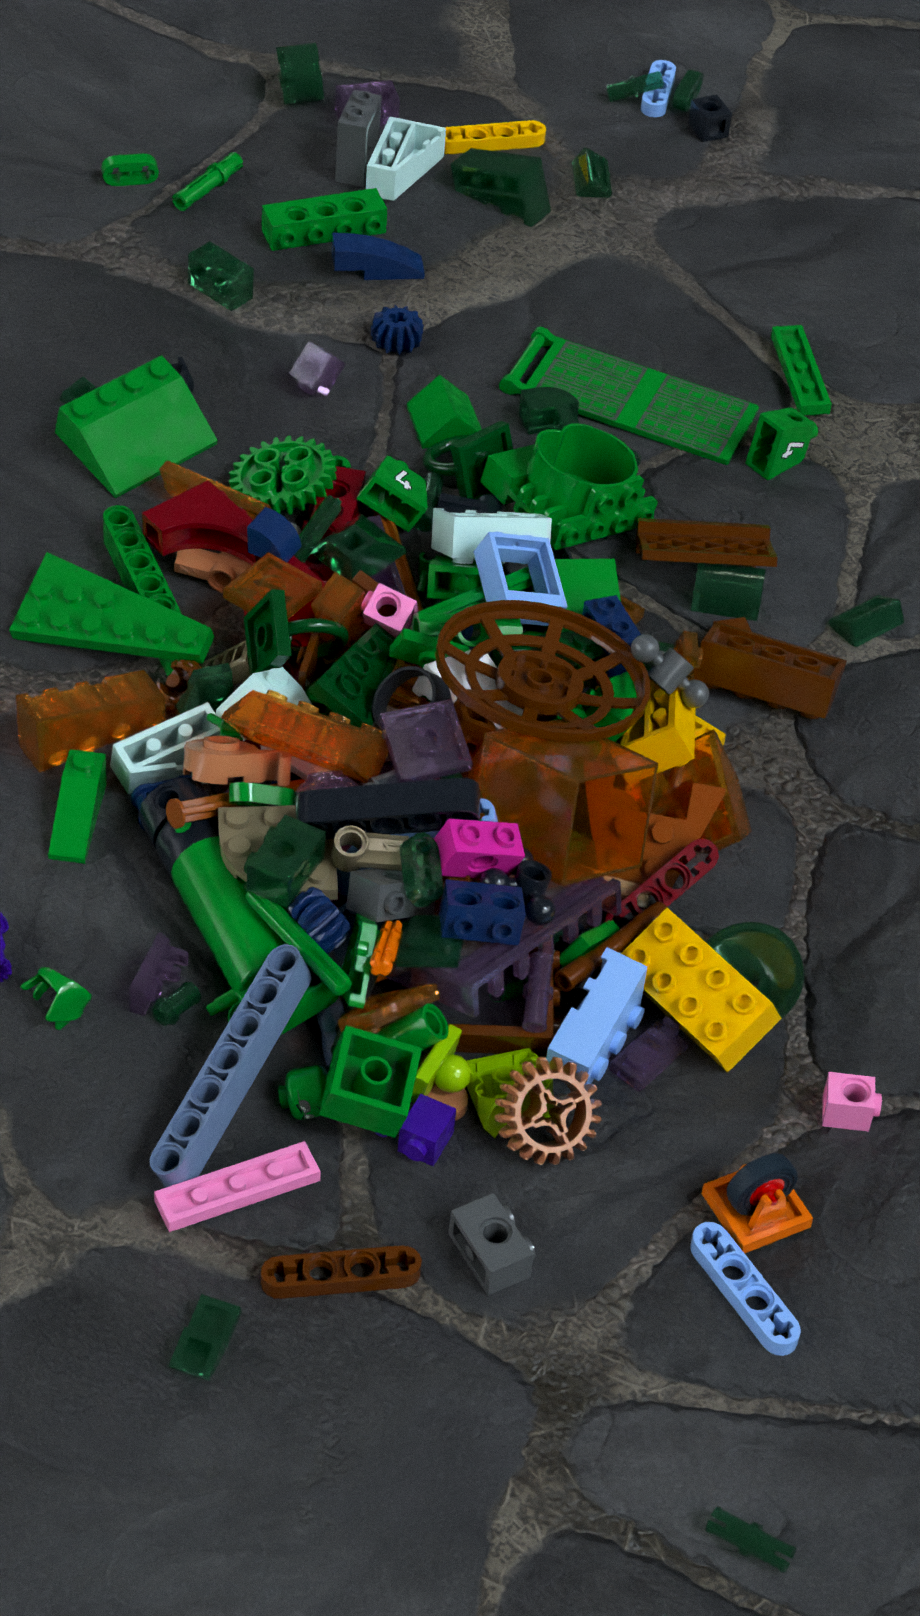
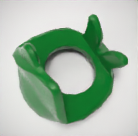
M49 967L39 968L36 976L20 986L22 990H28L37 985L33 992V998L37 1001L50 986L57 992L45 1016L48 1022H55L56 1030H61L70 1021L80 1018L84 1008L92 999V995L77 982Z

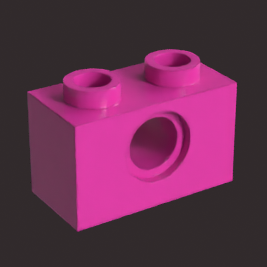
M449 818L430 843L437 876L480 878L486 870L498 868L503 870L509 877L525 857L519 827L516 823Z

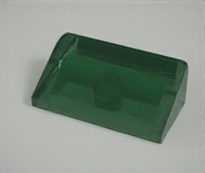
M584 147L572 162L576 195L579 197L610 198L612 196L608 160Z
M877 595L831 618L828 622L829 626L849 644L858 647L903 624L904 616L900 600Z

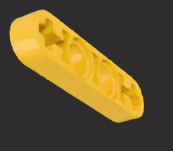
M528 120L444 127L446 128L444 153L459 154L539 147L545 142L546 126L539 121Z

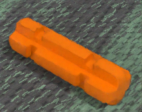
M388 920L382 924L373 950L374 953L369 962L372 966L370 971L375 976L378 974L387 976L392 970L393 962L395 961L403 936V931L401 930L403 925L398 920L395 922Z

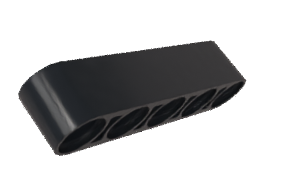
M451 778L303 791L296 796L295 834L305 840L334 839L339 829L350 825L361 828L365 833L391 835L440 831L449 818L480 821V784L469 778Z

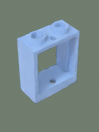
M488 532L473 551L486 602L523 600L549 604L564 609L568 607L549 538ZM501 562L528 564L535 592L508 590ZM520 619L521 624L549 625L540 621Z

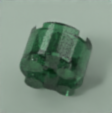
M317 43L276 47L277 61L280 71H278L280 88H282L284 105L323 100V80L319 66L320 59Z

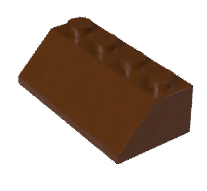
M716 621L701 642L692 679L704 682L711 689L722 687L732 690L734 695L740 698L752 699L755 697L765 700L767 705L773 708L785 709L788 707L797 710L806 718L819 719L820 717L825 719L831 709L847 660Z

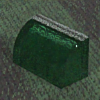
M698 563L691 611L733 618L745 617L746 620L757 621L766 569L742 565Z

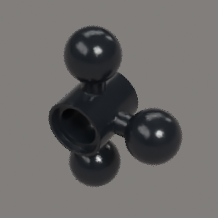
M523 847L525 857L511 873V875L515 876L514 878H509L503 870L498 868H490L481 875L479 883L522 887L526 917L532 924L543 926L549 924L554 919L556 906L551 898L545 896L552 873L546 865L535 861L532 853L527 848Z

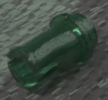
M186 981L167 997L156 999L155 1005L152 1007V1014L156 1021L163 1026L168 1024L175 1025L179 1021L181 1014L201 1001V993L192 982L187 983Z

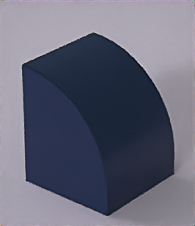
M265 507L247 526L248 553L284 567L301 548L300 537L293 525L283 515L270 508Z

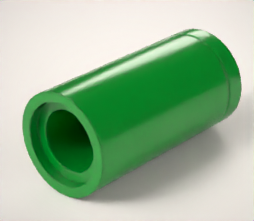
M427 1003L373 1033L420 1047L423 1051L446 1039L449 1030L447 1021L440 1009L431 1003Z

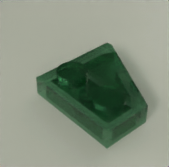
M228 663L193 670L187 682V690L181 695L176 705L178 710L177 716L207 702L216 713V709L233 693L232 669Z

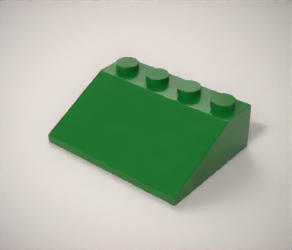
M162 355L59 407L55 429L57 436L114 498L217 445L218 442L184 379Z

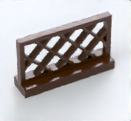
M650 518L637 519L635 552L641 554L642 560L777 567L778 560L777 554L770 542L771 528L769 525Z

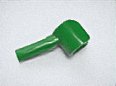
M425 552L419 555L418 574L420 579L417 586L419 596L424 594L428 582L429 563L431 562L425 560Z
M213 713L207 715V721L220 728L221 736L235 737L243 741L240 729L241 726H246L244 719L228 717L222 719Z

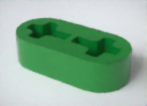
M150 154L113 155L104 159L101 165L103 179L111 186L150 184L159 175L156 159ZM143 166H148L146 172H141ZM113 168H119L116 174H112Z
M230 783L229 804L245 807L294 805V790L257 783Z

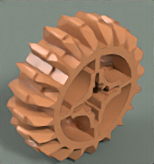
M538 1057L536 1067L531 1062H523L522 1069L524 1075L512 1070L509 1075L515 1083L512 1086L505 1083L500 1085V1089L508 1093L506 1100L502 1098L495 1100L496 1105L505 1108L504 1112L495 1115V1121L507 1123V1125L500 1129L499 1135L503 1138L511 1137L507 1147L512 1151L520 1149V1158L528 1160L533 1156L534 1163L543 1165L547 1158L551 1164L557 1165L560 1162L561 1154L567 1160L574 1159L572 1147L574 1146L581 1151L586 1150L587 1146L582 1138L584 1136L596 1137V1132L589 1129L590 1123H600L602 1121L600 1116L592 1114V1109L599 1108L602 1105L600 1100L590 1099V1096L597 1091L596 1085H585L589 1077L588 1073L584 1071L576 1073L577 1065L569 1061L563 1066L562 1059L558 1057H553L550 1064L545 1057ZM559 1079L567 1085L571 1092L566 1095L559 1093L553 1096L550 1089L543 1086L542 1081ZM529 1092L531 1098L530 1105L527 1110L521 1113L523 1100ZM547 1103L554 1106L549 1110L550 1118L542 1115L547 1111ZM575 1109L573 1121L567 1129L566 1117L570 1111ZM544 1126L546 1131L553 1135L554 1140L535 1142L525 1130L529 1127L536 1129Z

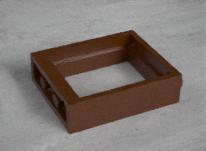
M415 930L412 1011L429 1003L430 956L540 960V1027L451 1025L462 1030L455 1052L501 1054L530 1048L537 1055L547 1056L548 1047L561 1026L560 1018H554L553 1007H559L560 988L553 984V973H556L560 967V951L553 950V936L521 934L519 945L443 938L441 931ZM434 1045L423 1051H431Z

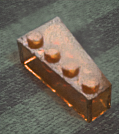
M144 670L105 677L100 684L95 685L89 684L88 681L75 683L74 689L60 692L56 687L45 689L42 695L30 697L28 693L16 695L19 746L39 773L66 762L70 749L92 752L95 749L117 740H122L129 735L165 721V695Z

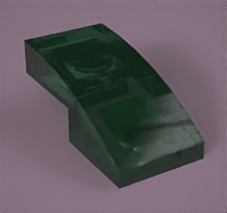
M201 1294L189 1326H184L169 1367L210 1381L242 1313L241 1307Z

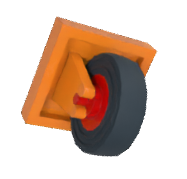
M772 1153L761 1156L748 1164L742 1165L739 1171L703 1184L701 1194L724 1229H726L744 1253L811 1228L813 1217L794 1190L798 1181L797 1171L791 1161L783 1154Z

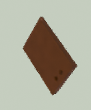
M311 633L307 649L301 646L296 663H302L299 670L298 684L304 691L315 680L320 633Z

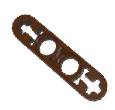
M403 1245L275 1256L265 1261L261 1268V1287L268 1296L277 1299L407 1288L419 1280L422 1259L414 1248ZM405 1262L408 1271H401L397 1263ZM363 1263L369 1265L373 1272L369 1276L358 1277L350 1269L355 1264ZM381 1263H385V1274H380ZM316 1267H325L331 1271L332 1275L327 1280L320 1281L313 1279L309 1273ZM297 1270H302V1281H298ZM282 1273L285 1281L277 1282L274 1274Z

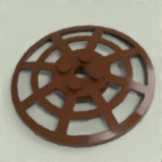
M523 600L484 602L467 607L454 614L444 624L438 636L435 651L436 665L443 681L452 693L466 706L484 718L524 735L563 742H588L606 739L632 727L642 717L648 704L651 688L648 671L642 662L637 661L632 656L630 645L600 623L561 607ZM526 619L548 623L549 625L545 638L524 634L503 635L495 620ZM478 623L482 624L490 638L477 644L470 651L469 655L450 644L451 640L459 632ZM562 628L574 631L606 649L610 655L594 662L582 652L560 643L559 639ZM511 646H530L542 649L541 651H514ZM495 649L503 657L498 669L479 660L485 654ZM555 653L573 660L583 668L576 670L567 661L555 656ZM446 654L465 665V676L471 689H465L451 673L445 661ZM622 664L634 683L636 698H615L612 683L605 672ZM476 672L495 679L497 689L483 690L477 680ZM594 678L600 687L602 696L583 694V681ZM507 700L509 703L523 709L522 716L505 709L495 701ZM578 704L599 707L595 713L584 719L571 711ZM611 708L634 709L631 715L617 723L599 728L594 726V724L601 721L610 712ZM538 714L558 715L567 723L542 722L536 719Z

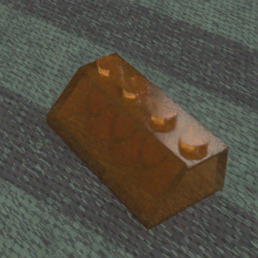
M252 690L224 711L222 719L248 741L273 750L288 752L294 758L363 783H368L370 777L379 775L391 748V745L381 737L383 732L376 727L362 723L360 728L350 725L351 721L348 718L334 712H330L329 717L318 713L319 709L304 701H299L297 705L287 702L288 698L273 690H267L266 694Z

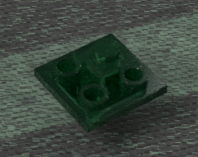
M361 514L310 547V553L351 585L352 579L360 570L371 577L406 554V548Z

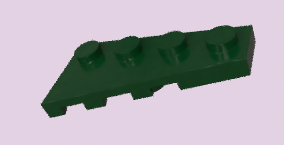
M375 623L307 690L337 714L345 724L353 727L361 735H364L372 728L374 722L372 703L375 692L381 682L393 672L397 662L396 658L389 657L390 645L395 638Z

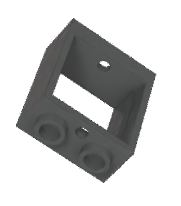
M353 90L338 121L336 182L364 187L367 164L380 136L382 95L372 94L369 91Z

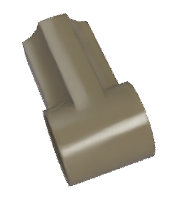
M345 826L335 834L331 854L332 862L336 868L344 872L357 871L360 868L406 871L409 836L365 833L364 830L357 826ZM344 845H352L356 847L358 851L355 853H347L344 850H342L341 847Z

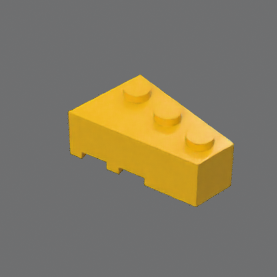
M650 679V697L642 717L623 734L624 737L620 745H613L610 754L629 784L673 767H681L694 759L696 708L688 707L683 703L679 687L669 695Z

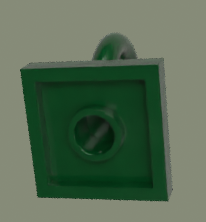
M499 421L474 434L454 436L437 442L424 453V467L433 474L456 476L461 497L478 500L483 495H493L480 481L488 455L513 450L509 423ZM451 451L453 463L436 461L440 455Z
M271 589L244 617L250 676L253 673L280 668L287 660L297 661L301 646H291L293 635L303 633H326L333 635L332 639L319 644L317 659L338 652L347 644L349 639V633L345 626L333 620L307 618L288 622L284 590Z

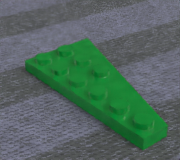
M46 552L9 629L12 638L17 640L168 660H194L199 664H203L214 639V634L210 627Z

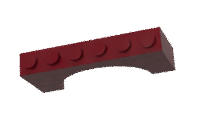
M209 480L142 512L143 535L146 541L162 556L185 549H212L229 553L244 560L258 573L264 570L260 575L264 582H267L265 585L286 591L285 598L294 599L291 602V606L286 605L287 614L292 611L287 615L288 622L307 618H322L332 603L334 595L329 583L321 580L310 570L305 562H301L295 556L282 567L248 553L247 526L253 519L245 509L238 507L228 498L223 490H219ZM262 589L251 602L244 606V617L250 611L247 607L252 609L262 599L258 597L267 594L268 590Z

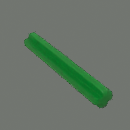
M255 885L251 890L247 891L245 898L248 904L286 944L293 945L298 949L306 965L335 995L341 996L351 988L352 982L350 977L261 885Z

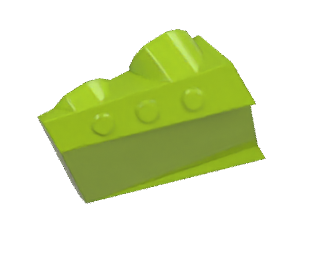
M530 1048L467 1060L471 1069V1079L467 1089L483 1128L494 1138H496L500 1129L507 1125V1123L495 1121V1115L505 1110V1108L496 1105L495 1100L497 1098L506 1100L508 1094L500 1089V1085L505 1083L512 1086L515 1083L509 1075L512 1070L524 1075L522 1069L523 1062H531L536 1067L538 1055L533 1053ZM553 1079L542 1081L543 1086L550 1089L553 1095ZM529 1092L523 1100L521 1113L527 1110L530 1105L531 1098ZM547 1103V1111L542 1115L550 1118L549 1110L554 1106Z

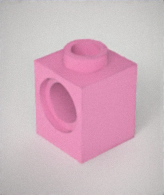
M379 583L374 592L368 591L362 602L361 610L364 611L363 618L365 624L372 627L377 623L396 638L403 628L409 629L413 621L412 616L418 612L416 600ZM389 604L396 607V613L390 617H384L378 613V610L383 605Z
M828 1072L822 1099V1126L869 1132L873 1116H880L882 1094L875 1093V1077Z

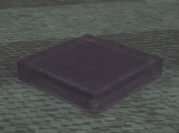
M452 699L380 714L379 722L399 783L425 781L471 771L473 762Z

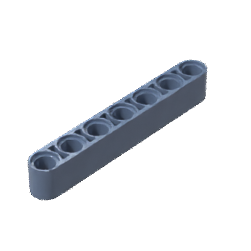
M284 944L277 946L268 954L150 1156V1167L165 1188L199 1177L310 985L312 979L311 972L300 952L293 945Z

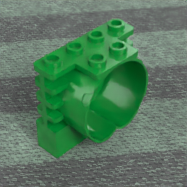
M580 423L568 424L563 427L562 431L556 429L543 430L537 435L533 445L488 455L480 481L504 505L515 502L513 508L515 512L536 513L552 518V539L550 544L555 550L636 529L638 518H654V512L658 501L653 496L643 498L645 494V489L642 487L644 479L637 475L638 466L633 451L614 435Z

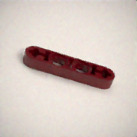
M704 838L692 841L613 908L603 919L602 924L609 920L612 921V918L620 921L630 911L634 917L641 913L642 910L637 905V898L642 893L651 894L656 902H662L666 907L670 906L716 865L719 854L715 844ZM693 849L697 852L705 850L708 854L705 858L706 863L701 861L689 870L686 864L696 855ZM674 870L681 874L683 877L681 888L672 889L666 885L664 875L667 871Z

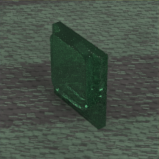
M413 916L410 922H404L396 956V967L459 968L464 940L443 938L440 916Z

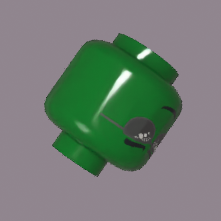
M315 1065L290 1070L286 1075L285 1085H281L278 1088L282 1109L289 1108L290 1113L297 1120L321 1117L319 1111L328 1077L325 1067Z

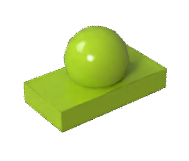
M450 1024L448 1026L447 1038L434 1045L417 1071L411 1102L415 1103L420 1093L427 1096L435 1084L442 1091L449 1093L460 1092L469 1084L471 1069L468 1062L461 1056L454 1055L462 1033L461 1029Z

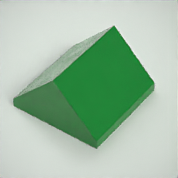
M438 375L407 402V410L422 449L430 448L437 442L450 437L471 435L482 430L468 395L441 375Z

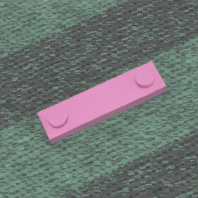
M303 1141L154 1191V1202L168 1231L172 1232L320 1181L321 1171L306 1142Z

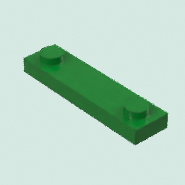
M772 326L771 338L797 410L803 415L830 414L832 403L803 326Z

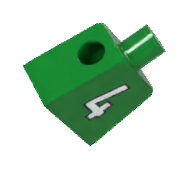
M794 408L761 413L745 464L766 480H770L799 464L805 458L810 440L818 435L816 423Z
M386 456L357 496L359 501L407 532L413 528L428 508L425 480L410 470L404 461L395 460L391 456Z

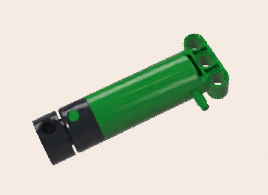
M188 777L172 779L159 785L147 795L141 804L139 818L231 987V990L214 999V1002L206 1007L211 1016L224 1012L231 1007L228 1012L229 1022L268 954L277 946L286 943L248 904L245 895L254 886L248 884L239 876L235 879L226 868L219 847L218 817L185 823L182 828L178 829L170 825L166 815V806L170 799L177 798L183 801L210 796L205 785L199 781H194ZM310 968L312 977L310 985L281 1035L331 1006L339 997Z

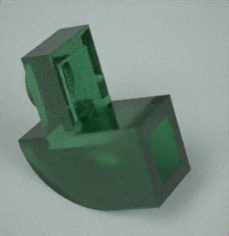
M537 387L521 390L519 417L528 435L540 433L547 429L562 431L563 427L568 424L579 423V402L569 392L554 387Z

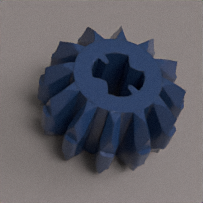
M394 305L391 309L383 307L382 311L376 312L371 325L372 341L376 342V348H385L387 354L392 351L397 352L398 355L402 351L411 353L412 349L419 347L422 341L424 325L422 324V319L418 317V311H409L408 306L398 308Z
M310 887L306 892H301L294 899L295 901L288 906L289 915L328 954L335 948L338 949L346 942L345 939L352 934L350 923L318 888Z

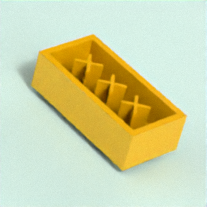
M668 907L621 953L648 966L643 994L727 1073L782 1019L773 1003Z

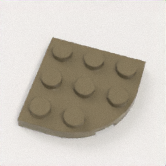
M296 805L218 807L220 853L226 868L235 879L239 876L252 886L261 885L274 899L295 901L294 899L301 892H306L310 887L318 888L330 900H338L337 869L331 857L334 839L305 840L298 837L294 830Z

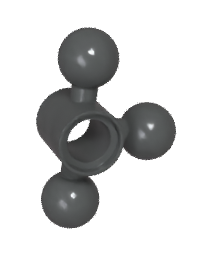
M648 634L639 635L632 641V656L637 661L645 663L649 678L662 690L671 695L679 687L683 703L691 708H699L707 702L709 698L707 685L700 680H688L686 678L694 667L671 647L666 652L659 650L658 641Z

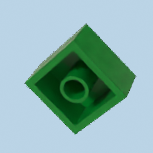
M346 1025L334 1047L319 1115L395 1138L408 1116L422 1048Z

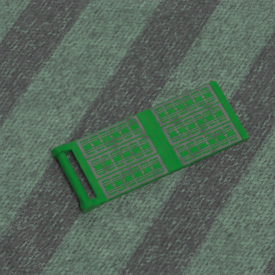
M541 326L533 331L530 343L510 373L504 375L499 383V388L503 393L509 395L522 394L724 465H728L759 409L758 405L557 337L547 328ZM551 346L526 384L520 381L521 377L541 347Z

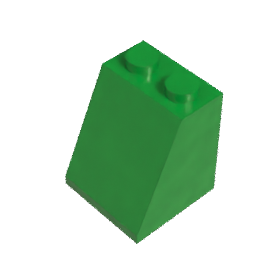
M615 558L555 559L568 606L567 610L582 615L584 601L617 595L621 602ZM534 586L531 587V592H535ZM543 626L545 633L547 632L548 626ZM562 628V632L571 631V630Z

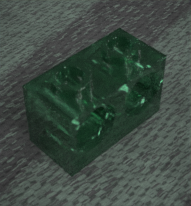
M211 241L188 254L189 285L230 311L253 299L254 268Z

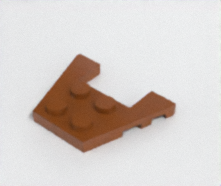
M585 762L584 770L597 871L642 885L692 841L701 838L723 800L726 789L693 783L686 820L611 806L618 768ZM674 870L667 871L664 875L666 885L673 888L680 873Z

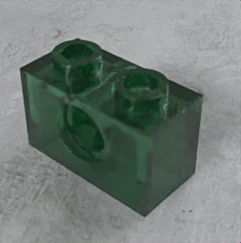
M284 815L276 827L271 826L258 851H253L249 854L244 865V872L247 873L246 890L287 908L324 859L326 832L288 815Z

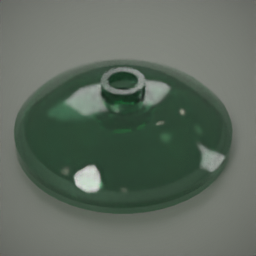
M742 922L723 928L706 941L710 947L750 983L753 981L759 982L757 989L773 1003L781 1018L785 1017L795 1006L804 985V964L796 945L784 932L765 923Z

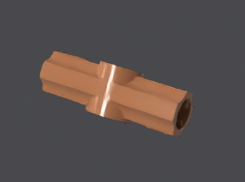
M203 549L177 551L174 572L207 580L209 585L220 593H230L235 588L240 589L241 587L245 591L260 593L253 583L264 582V580L244 560L222 551L219 554Z

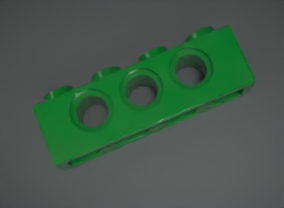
M377 188L262 205L261 230L272 251L332 242V233H353L367 236L386 233L387 207Z

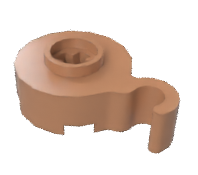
M207 736L204 739L186 742L184 745L183 775H190L192 772V780L210 784L224 785L228 784V779L242 777V782L261 783L272 780L278 781L277 785L284 787L290 784L292 754L280 750H259L255 745L240 741L235 737Z

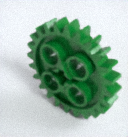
M290 435L283 442H280L275 437L273 444L270 445L262 441V448L260 449L250 447L251 454H241V462H234V470L229 472L231 478L229 484L235 502L240 501L242 508L249 507L252 514L259 509L262 511L265 507L278 513L286 510L289 515L293 513V508L296 507L304 511V504L307 502L313 505L317 504L316 496L326 497L325 489H333L332 481L337 479L334 457H332L330 449H325L324 443L316 445L314 438L305 443L303 436H300L296 441H292Z

